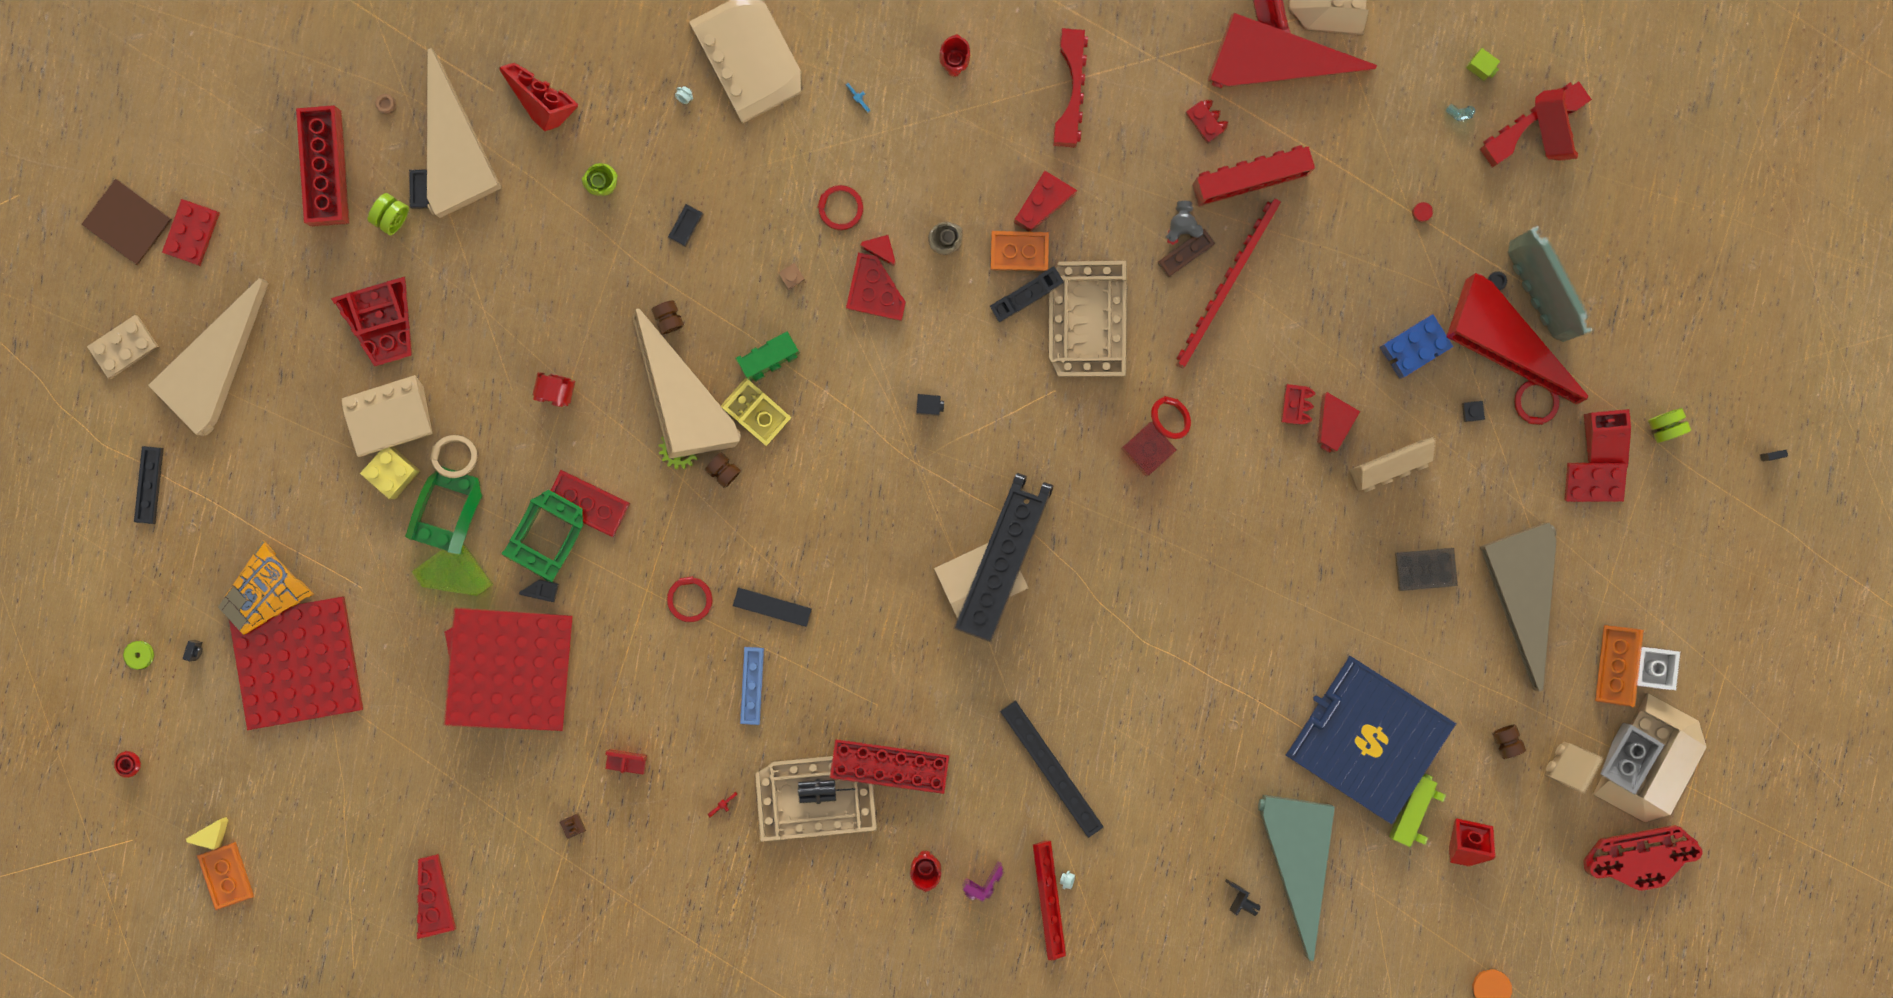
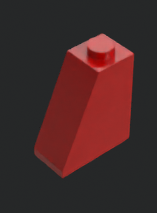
M1328 392L1324 393L1321 399L1317 443L1321 445L1320 448L1330 453L1331 451H1338L1360 411Z

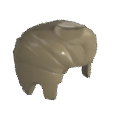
M951 222L938 223L928 235L930 248L941 255H948L956 251L962 242V228Z

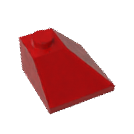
M1456 818L1449 845L1450 863L1469 867L1494 860L1495 842L1493 826Z

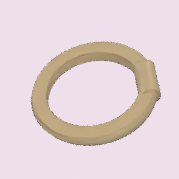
M450 435L440 439L432 447L430 461L440 475L448 478H459L468 474L476 465L477 450L469 439L459 435ZM450 442L465 444L471 451L470 463L464 469L456 472L443 469L438 463V456L441 447Z

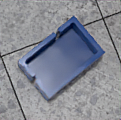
M1432 314L1381 345L1380 349L1388 361L1397 358L1398 361L1390 365L1398 378L1401 379L1454 346Z

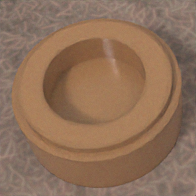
M382 94L376 99V108L381 113L391 114L396 109V101L392 96Z

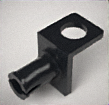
M1226 879L1225 882L1239 890L1230 907V911L1238 915L1240 910L1243 909L1256 916L1258 912L1255 909L1260 911L1261 906L1247 899L1250 893L1246 889Z

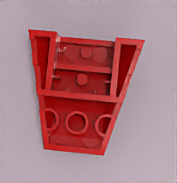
M405 276L331 298L340 310L342 317L351 327L353 334L360 341V345L374 366L412 356Z

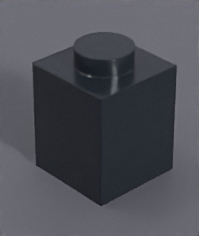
M918 394L917 415L939 416L940 412H944V401L941 400V396Z

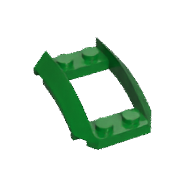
M441 466L447 471L456 472V470ZM437 471L427 478L418 497L405 537L409 540H415L446 550L449 553L461 554L471 521L483 497L479 478L468 474L459 478H448L440 475ZM435 485L468 495L454 532L421 521Z
M550 490L532 498L521 522L501 555L544 578V580L553 582L583 528L582 508ZM540 509L572 526L554 560L522 544Z

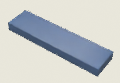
M744 647L740 724L760 725L764 648Z

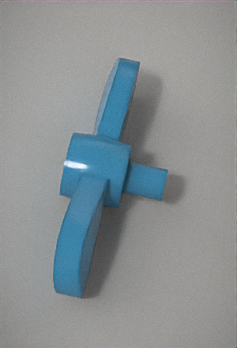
M847 83L846 87L854 95V100L857 103L860 102L863 108L870 112L871 110L862 100L865 93L863 91L860 94L856 93L850 84Z

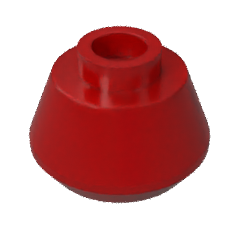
M131 751L121 752L114 760V769L121 777H132L139 772L141 767L140 758Z

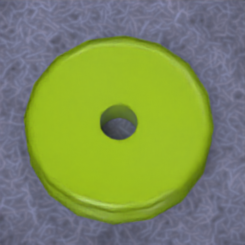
M134 641L124 649L123 658L126 665L136 670L144 669L152 663L154 651L147 642Z

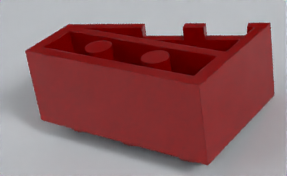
M1044 171L1017 214L1014 223L1024 230L1032 232L1051 214L1073 198L1078 190L1049 172Z

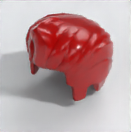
M958 34L947 38L940 48L939 61L942 67L948 71V75L957 77L968 67L970 61L969 43Z
M921 851L913 859L910 867L913 885L924 892H928L939 884L942 875L940 861L930 851Z

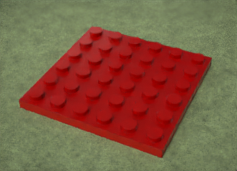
M344 596L291 606L282 611L281 614L273 616L267 622L246 634H242L229 620L247 730L363 710Z
M454 608L444 726L563 731L573 616Z

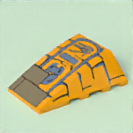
M264 540L218 606L242 634L250 632L273 616L281 614L287 608L300 603L299 601L314 595L303 581L296 579L275 556L276 552Z

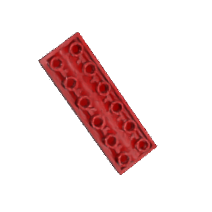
M835 739L830 778L944 794L949 755Z

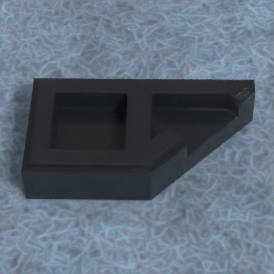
M539 579L524 590H521L519 595L555 602L559 584Z

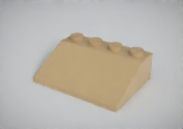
M416 375L342 398L344 416L358 457L432 434L424 386Z
M1433 437L1415 442L1350 469L1349 471L1357 490L1368 492L1375 489V485L1378 483L1385 485L1393 482L1392 478L1399 475L1402 478L1410 475V470L1417 468L1419 471L1429 467L1428 463L1432 462L1434 457L1435 439Z
M988 543L934 568L957 619ZM1021 571L1018 574L1010 597L1028 589Z

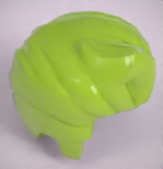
M597 163L590 166L581 181L583 187L592 195L605 196L614 191L617 184V173L610 165Z

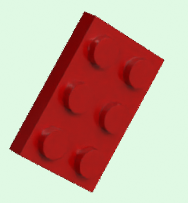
M181 199L162 253L201 266L220 212Z
M1567 463L1564 500L1566 502H1624L1627 464Z

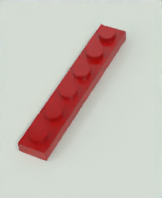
M1042 841L1033 844L1047 959L1056 960L1065 957L1066 950L1051 841Z

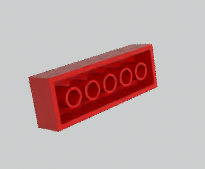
M335 105L296 108L304 223L311 227L349 224L342 111Z
M1302 145L1291 148L1292 151L1284 153V150L1277 151L1271 157L1260 156L1250 163L1242 161L1236 163V166L1232 168L1224 166L1211 174L1210 171L1200 173L1199 177L1192 184L1198 207L1308 176L1315 169L1309 146L1304 148Z

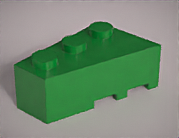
M786 331L767 341L763 346L752 349L744 357H741V355L736 357V360L747 379L757 382L765 377L764 374L766 372H775L780 369V364L785 361L790 363L797 359V355L800 352L790 334Z

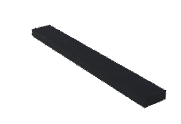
M1015 700L1000 711L1086 836L1089 838L1101 830L1104 826Z

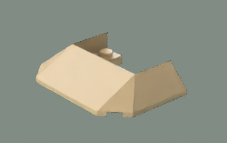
M1289 0L1288 9L1293 16L1295 15L1305 30L1359 35L1364 33L1369 11L1366 10L1367 0Z
M1647 693L1630 724L1663 743L1664 747L1635 795L1602 776L1593 795L1643 822L1671 815L1707 748L1698 720Z

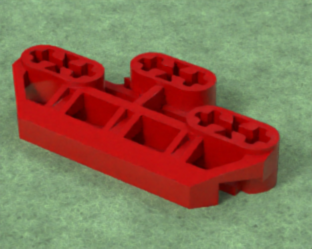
M1677 825L1599 839L1583 860L1584 870L1595 878L1612 877L1639 891L1665 886L1685 863L1699 860L1702 856V848L1698 845L1697 840ZM1674 835L1675 839L1684 836L1687 840L1672 843L1671 836ZM1647 840L1648 844L1660 842V845L1651 846L1646 849L1644 841ZM1618 845H1621L1622 849L1634 847V850L1624 851L1619 854ZM1598 849L1608 853V855L1593 858Z

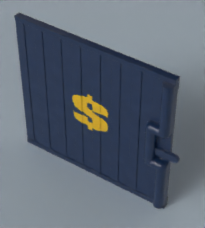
M1349 656L1322 699L1318 696L1313 697V700L1318 705L1287 751L1286 756L1392 824L1457 723L1352 656Z

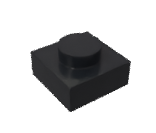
M1483 401L1462 403L1464 422L1485 420Z
M197 640L188 641L182 659L189 662L197 661L203 651L201 647L203 642Z

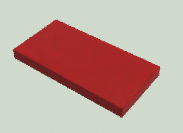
M560 470L550 490L581 507L584 524L611 537L615 536L630 505L629 502L563 470Z

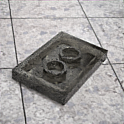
M1454 548L1395 553L1399 591L1458 586Z

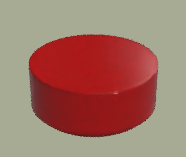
M1421 202L1413 208L1412 214L1418 222H1425L1432 217L1433 209L1430 204Z

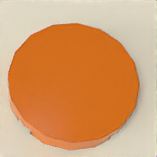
M1490 969L1480 972L1475 977L1472 990L1475 998H1510L1512 995V984L1504 973L1496 969Z

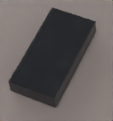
M409 170L410 208L429 209L427 206L429 204L427 199V170Z
M685 204L668 238L686 247L703 213Z

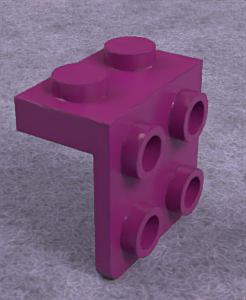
M999 861L996 863L983 887L966 878L962 884L963 891L965 892L964 895L972 900L977 898L984 902L985 898L989 899L994 891V882H999L1004 873L1002 863Z

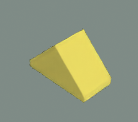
M227 817L186 839L187 843L213 850L221 847L228 823Z

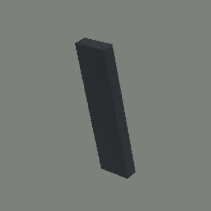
M142 446L134 522L156 523L164 448Z
M739 587L733 603L735 607L807 627L812 608Z

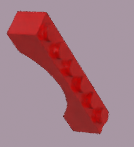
M1062 28L1060 53L1070 70L1072 94L1067 109L1055 123L1053 146L1076 148L1077 142L1081 141V131L1078 130V123H1082L1083 112H1079V107L1084 101L1081 85H1085V74H1082V67H1086L1087 55H1083L1084 48H1087L1088 36H1085V30Z
M1579 81L1574 85L1570 82L1562 88L1566 92L1565 102L1568 107V115H1571L1592 100ZM1536 107L1530 110L1531 114L1527 117L1523 114L1514 120L1516 124L1511 128L1507 125L1498 131L1500 135L1496 138L1492 135L1483 141L1484 146L1480 148V151L1492 168L1514 153L1521 134L1532 122L1538 120Z

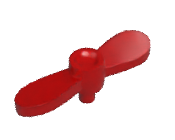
M734 792L726 800H721L717 804L718 806L708 813L709 818L720 809H724L726 812L729 811L727 803L737 793Z

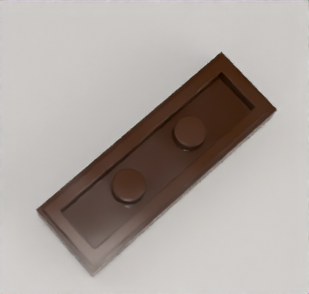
M1204 228L1202 236L1190 238L1157 263L1169 278L1216 243Z

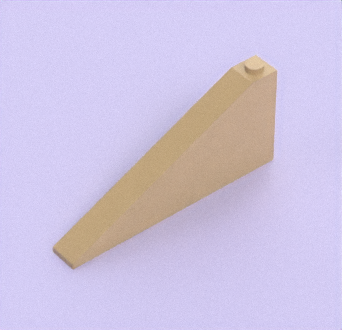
M430 48L428 49L427 199L429 201L427 206L432 215L435 214L442 218L501 189V186L436 52Z
M259 278L148 385L196 435H208L213 431V426L218 422L269 284L266 280Z
M635 309L632 318L669 459L736 447L741 439L739 429H736L734 421L640 309Z

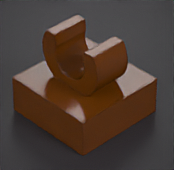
M579 813L560 821L567 839L586 831Z

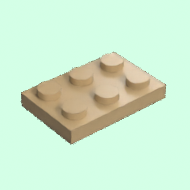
M138 315L132 316L87 346L109 379H112L159 348Z

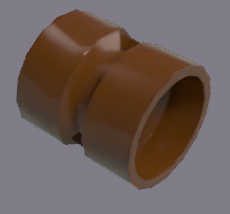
M674 300L666 301L651 309L655 320H659L657 325L661 335L684 327L681 315L676 314L678 308Z
M721 452L707 465L705 471L711 477H717V482L723 488H726L735 480L741 470L734 463L730 464V459Z
M1508 725L1492 733L1495 742L1500 744L1498 749L1502 759L1512 758L1526 752L1523 740L1519 739L1520 733L1517 725Z

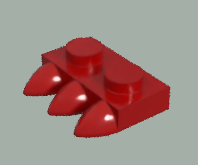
M1201 100L1185 113L1207 144L1222 134L1228 126V121L1217 122L1221 111H1209L1213 100Z
M1286 384L1281 423L1302 425L1311 422L1312 418L1303 412L1313 409L1314 406L1311 402L1304 399L1311 398L1316 393L1306 386Z

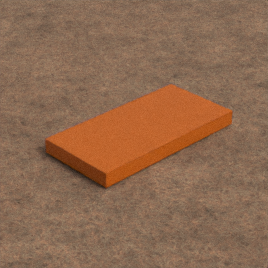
M1604 625L1595 701L1635 707L1644 630Z

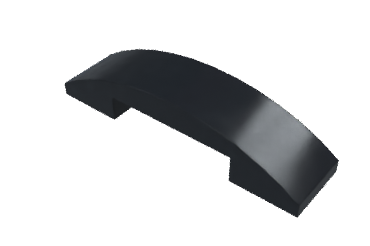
M1053 266L1013 293L990 305V308L997 320L1001 322L1063 284L1064 281L1056 267Z

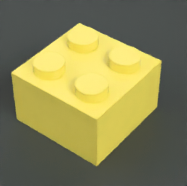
M392 446L380 450L360 474L388 499L395 500L418 475L420 470Z

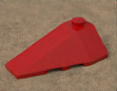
M511 63L499 68L531 119L542 130L548 131L559 127L578 108V104L562 90H554L547 81L541 82L534 78L533 73L520 65Z

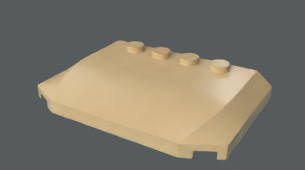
M730 0L689 21L742 124L801 94V70L763 1Z
M1059 262L1056 269L1064 283L1049 293V358L1059 377L1126 376L1127 262Z
M833 756L771 763L755 773L761 842L876 831L873 784L830 778ZM816 779H820V781L835 780V789L856 788V790L836 791V801L821 802V804H817V802L799 803L798 782L816 781Z

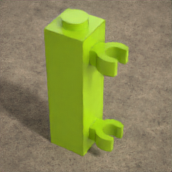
M1426 773L1423 775L1399 812L1389 838L1411 847L1414 840L1426 845L1428 837L1417 833L1431 798L1444 802L1446 797L1445 794L1435 790L1437 782L1432 781L1433 776Z

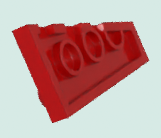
M439 854L419 858L417 939L456 929Z

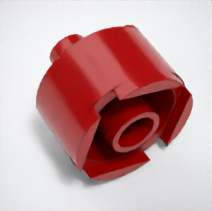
M537 372L532 394L534 396L533 400L539 402L552 401V405L559 407L568 406V404H571L576 381L555 374L546 376L544 372Z

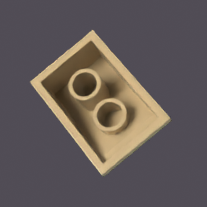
M1563 741L1555 751L1556 756L1553 761L1548 763L1545 775L1566 787L1584 793L1603 758Z

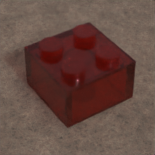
M1152 422L1148 423L1121 448L1146 477L1177 451L1170 441L1155 428Z

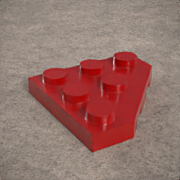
M858 252L846 309L902 321L906 301L877 256Z

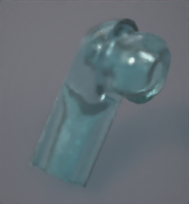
M1452 103L1445 110L1457 121L1469 120L1476 112L1473 106L1458 109Z

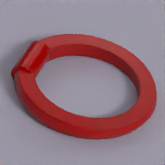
M836 185L827 189L821 194L817 206L822 221L828 227L835 230H847L854 227L860 221L863 214V202L860 195L853 188L845 185ZM843 191L855 198L858 210L853 220L846 224H837L828 219L824 209L827 199L832 193Z
M1529 380L1523 383L1515 394V409L1518 415L1528 424L1543 425L1557 414L1560 405L1559 396L1549 391L1553 399V406L1549 414L1545 417L1529 416L1522 408L1521 397L1528 387L1538 385Z
M1164 396L1153 404L1151 409L1152 422L1162 435L1170 439H1181L1188 434L1191 427V417L1187 408L1178 399ZM1160 405H1172L1181 412L1184 418V428L1181 432L1172 433L1161 425L1158 418Z
M694 576L679 578L670 587L667 594V605L670 612L677 619L684 622L701 620L709 613L712 606L713 598L710 588L704 581ZM696 584L703 589L706 595V605L701 613L695 616H685L676 610L673 596L679 586Z

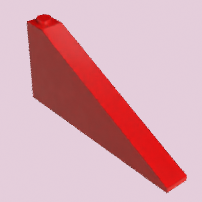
M1233 13L1208 81L1212 82L1211 86L1222 89V87L1368 71L1376 69L1377 65Z
M1474 273L1465 280L1446 336L1447 338L1576 405L1588 399L1587 393L1492 281L1477 273Z

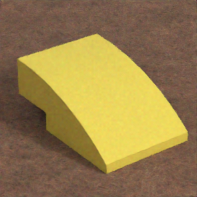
M747 378L739 384L721 405L726 412L765 446L771 442L792 418Z

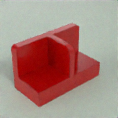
M612 749L606 751L605 769L621 771V773L629 772L642 775L645 773L647 755Z

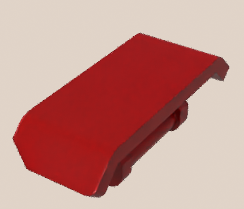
M1253 0L1258 22L1291 33L1283 0Z
M1562 88L1545 90L1535 97V107L1546 157L1550 160L1558 161L1578 158L1567 113L1566 92Z

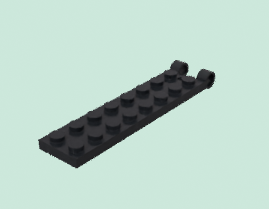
M1016 473L954 627L955 630L990 643L1054 485L1044 482L1038 496L1022 491L1027 476ZM1026 499L1029 500V503H1028V504H1025V503H1024V501H1025Z

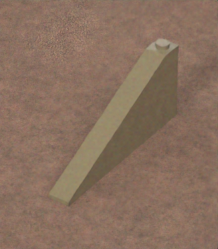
M1542 523L1480 546L1533 690L1539 692L1543 690L1557 541L1555 538L1556 530L1550 523Z

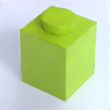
M1481 48L1466 68L1485 81L1488 77L1492 78L1499 70L1497 65L1500 61Z

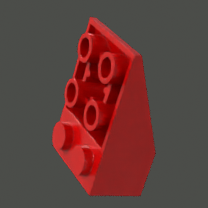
M1630 409L1584 414L1588 463H1626L1628 468L1631 439Z

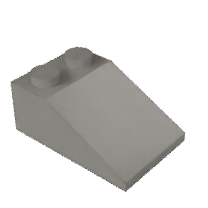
M1623 723L1612 741L1601 775L1635 795L1664 744L1633 725Z

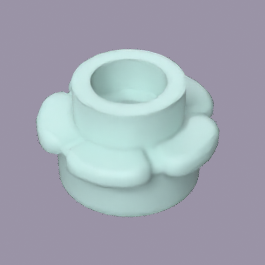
M685 86L677 88L675 94L677 100L683 104H688L690 100H693L692 91Z
M1070 871L1062 874L1060 884L1063 885V889L1072 888L1075 874L1070 873Z

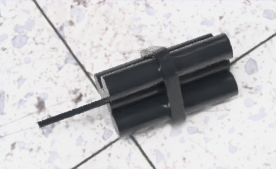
M816 779V781L798 782L799 803L817 802V804H821V802L836 801V791L856 790V788L835 789V780L820 781V779Z

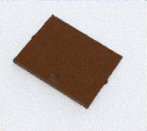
M115 179L81 225L138 265L172 219Z

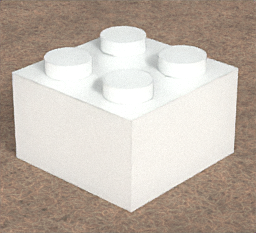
M1642 647L1637 685L1676 690L1680 652Z

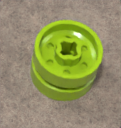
M384 193L371 207L368 214V222L377 228L380 227V230L386 234L393 235L406 220L409 207L403 202L397 201L392 195Z
M1683 408L1648 420L1651 430L1660 428L1659 431L1653 434L1657 443L1692 431L1688 421L1679 423L1680 420L1686 418Z

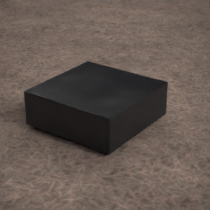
M1787 450L1760 454L1761 461H1771L1788 456Z

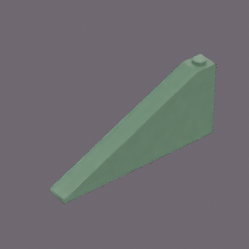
M1263 795L1262 799H1259L1258 811H1260L1305 955L1310 961H1314L1335 807L1331 804Z

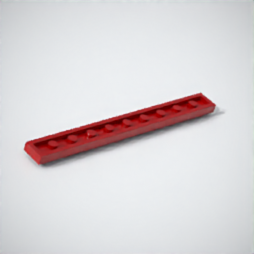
M1276 198L1272 202L1268 201L1262 211L1265 214L1262 219L1258 217L1253 225L1255 231L1252 235L1248 234L1243 243L1246 245L1242 252L1238 251L1234 258V261H1236L1234 267H1229L1224 275L1227 279L1224 284L1220 283L1215 290L1216 298L1214 301L1210 300L1205 308L1207 311L1204 317L1200 316L1195 326L1198 328L1195 334L1191 333L1187 338L1186 343L1188 346L1185 350L1181 349L1176 357L1179 360L1176 365L1183 369L1187 365L1278 209L1281 201Z

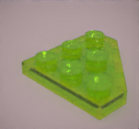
M464 543L461 554L449 553L442 549L411 571L424 588L478 596L494 585Z

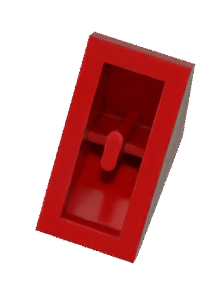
M889 235L862 241L860 244L862 249L893 267L895 266L896 262Z

